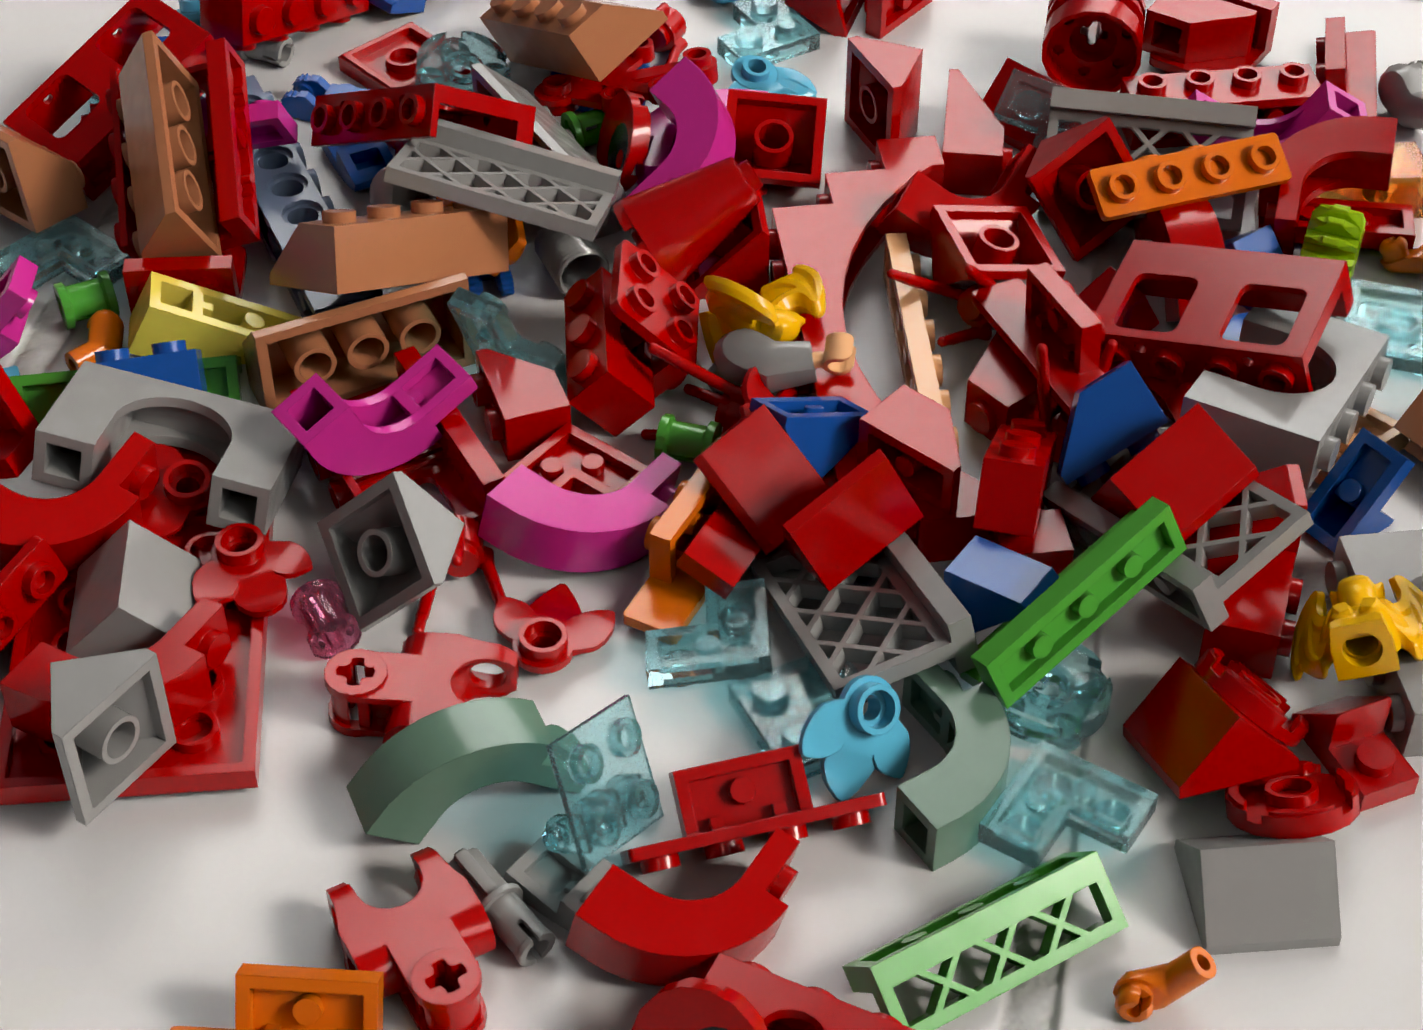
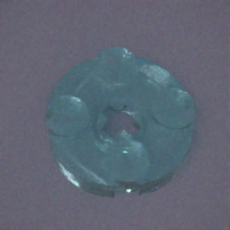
M462 31L461 38H446L447 32L439 33L427 39L417 53L415 85L439 83L473 92L471 65L479 62L509 80L511 77V67L509 68L506 63L507 55L503 48L492 39L479 33ZM466 68L471 71V74L463 75L455 71L461 72Z
M1080 644L1008 709L1003 707L1010 727V734L1024 741L1047 745L1056 752L1064 753L1076 750L1081 745L1082 739L1098 731L1106 721L1110 710L1113 685L1111 678L1109 677L1107 680V677L1101 671L1102 661L1097 655ZM1048 685H1052L1058 688V695H1045L1035 689L1044 690Z

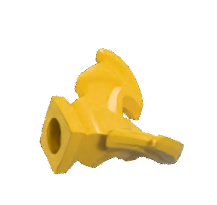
M798 264L793 267L792 274L762 286L759 294L732 280L715 275H706L704 277V284L708 291L705 297L709 311L699 313L705 344L711 361L714 363L713 352L715 344L723 335L737 329H752L768 336L774 341H793L798 336L801 326L806 322V319L799 314L806 313L815 319H819L824 315L826 310L825 289L822 279L816 270L809 266Z
M1352 575L1340 580L1337 591L1329 593L1332 608L1327 612L1325 593L1323 591H1314L1306 601L1294 631L1291 647V669L1295 682L1302 678L1303 672L1317 679H1325L1332 663L1334 664L1338 681L1400 670L1397 652L1400 649L1410 653L1417 662L1423 661V592L1406 578L1395 575L1389 579L1391 589L1397 601L1392 603L1385 599V589L1382 582L1374 584L1366 575Z

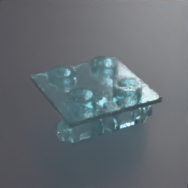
M623 695L546 746L566 814H556L548 819L542 834V840L546 848L553 853L578 854L583 872L590 871L603 858L609 857L664 816L659 791L653 779L642 740L641 728L637 722L630 695Z

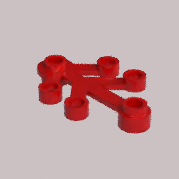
M647 38L601 82L571 75L555 74L543 79L542 83L534 89V98L542 106H547L552 116H561L563 112L567 111L575 112L579 106L599 109L605 113L611 100L621 91L642 94L645 100L658 105L649 90L679 62L638 69L641 65L649 63L655 58L653 40ZM694 47L683 52V58L686 56L698 66L712 85L718 81L717 59L711 55V51L708 48Z

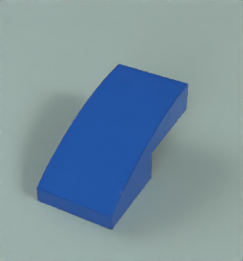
M385 142L322 147L338 175L355 192L370 188L375 175L394 158Z

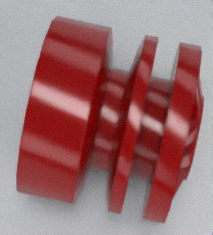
M1049 0L1042 44V62L1047 75L1053 81L1068 88L1108 92L1120 90L1122 77L1135 76L1141 65L1146 13L1144 0Z

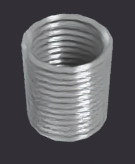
M543 227L538 231L534 241L535 252L564 295L567 294L573 284L581 279L586 280L599 268L603 267L610 272L609 261L595 240L592 242Z

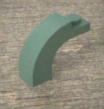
M938 664L904 678L902 705L940 744L947 756L936 766L897 786L894 829L932 872L971 850L983 839L995 823L1005 796L1011 746L1010 727L1007 716L992 689L981 682L963 691L955 675L948 670H943Z
M500 697L456 704L410 724L382 744L361 766L346 788L365 834L420 844L437 820L451 805L479 788L495 783L519 781L577 793L591 775L578 751V744L575 738L558 725L550 724L546 726L533 700Z

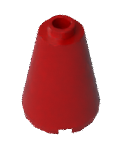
M731 156L625 197L613 204L612 208L624 232L631 228L633 229L630 231V234L636 243V247L651 253L661 268L677 281L685 282L761 201L756 191L764 185L747 159L737 164Z

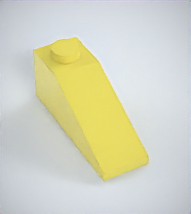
M151 271L130 316L128 348L131 354L148 356L153 355L151 344L185 340L187 350H201L202 358L237 355L241 357V363L245 364L242 342L251 332L302 317Z

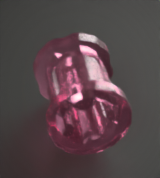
M315 579L305 583L295 591L289 603L290 612L295 620L305 625L308 631L306 638L315 657L321 659H331L337 653L354 649L362 635L356 618L346 613L343 607L344 595L341 588L335 581L330 579Z

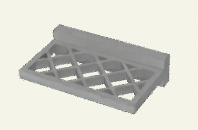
M1053 86L1046 138L1057 135L1059 122L1079 123L1082 125L1100 117L1108 116L1116 129L1118 127L1129 128L1142 142L1143 145L1131 154L1133 160H1135L1146 150L1150 154H1157L1159 156V152L1153 145L1167 133L1182 134L1191 146L1199 145L1192 135L1210 137L1201 144L1204 146L1211 145L1219 138L1242 139L1252 137L1256 127L1258 106ZM1141 130L1158 131L1159 133L1148 140ZM1246 192L1231 195L1234 199L1231 219L1217 218L1221 230L1241 231ZM1040 205L1038 207V210L1044 211L1042 206ZM1146 213L1139 214L1132 220L1146 218Z
M438 118L436 138L408 140L387 164L383 182L593 242L602 224L607 226L611 219L612 205L615 203L622 171Z
M1161 428L1157 429L1160 435L1165 431ZM1127 448L1106 460L1111 470L1090 484L1080 487L1079 483L1070 488L1057 480L1043 492L1042 499L1047 509H1061L1071 542L1083 550L1090 547L1120 520L1119 517L1093 502L1091 497L1115 473L1137 455L1131 456ZM1256 481L1251 482L1239 493L1242 496L1241 505L1219 510L1198 529L1197 543L1186 545L1187 549L1144 587L1145 590L1210 632L1229 617L1223 602L1314 524L1308 510ZM1280 517L1284 520L1272 531L1252 534L1253 521ZM1240 523L1239 536L1210 541V528ZM1238 554V560L1220 576L1207 570L1208 559Z
M906 532L901 534L830 592L820 582L814 581L816 578L787 548L751 563L754 578L834 699H839L846 684L860 675L878 676L891 684L949 660L958 674L975 668L970 656L978 650L971 615ZM790 569L802 570L797 579L773 577ZM857 576L879 578L874 587L852 585ZM803 598L823 600L818 610L797 608ZM841 602L862 604L857 615L835 612ZM880 606L902 609L897 619L874 617ZM824 629L845 632L840 642L818 640ZM863 634L886 636L880 647L858 645ZM903 639L929 642L911 651L898 649ZM846 662L869 664L867 669L843 679L839 675Z

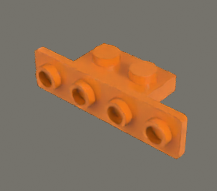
M1273 132L1208 146L1194 145L1179 152L1159 156L1157 154H1150L1134 161L1092 169L1086 176L1100 219L1105 222L1287 183L1292 178L1279 138Z
M699 468L689 480L681 481L675 491L672 503L661 517L655 516L650 522L644 538V547L646 550H649L650 577L623 612V622L625 625L670 642L678 640L712 592V590L676 566L689 544L723 501Z
M242 963L235 974V1029L173 1026L170 1030H383L384 972Z

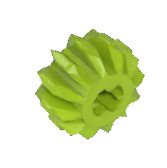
M1320 204L1312 211L1300 256L1347 260L1351 281L1365 231L1366 219L1364 214L1351 210V207L1344 205Z

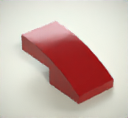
M723 500L684 551L676 566L726 600L761 548Z

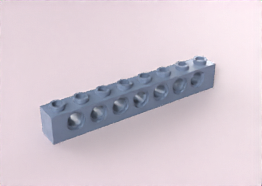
M254 75L246 77L248 105L256 100L275 101L270 91L263 92ZM204 93L200 99L206 97V94ZM299 142L253 149L260 237L274 264L300 222L322 220L323 210L335 209L330 196L322 197L320 182L314 168L307 170L304 152ZM287 287L302 318L383 295L381 289L335 295Z

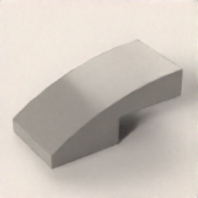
M548 830L505 871L503 879L507 883L518 884L523 891V902L557 925L570 931L575 913L612 864L603 858L594 867Z

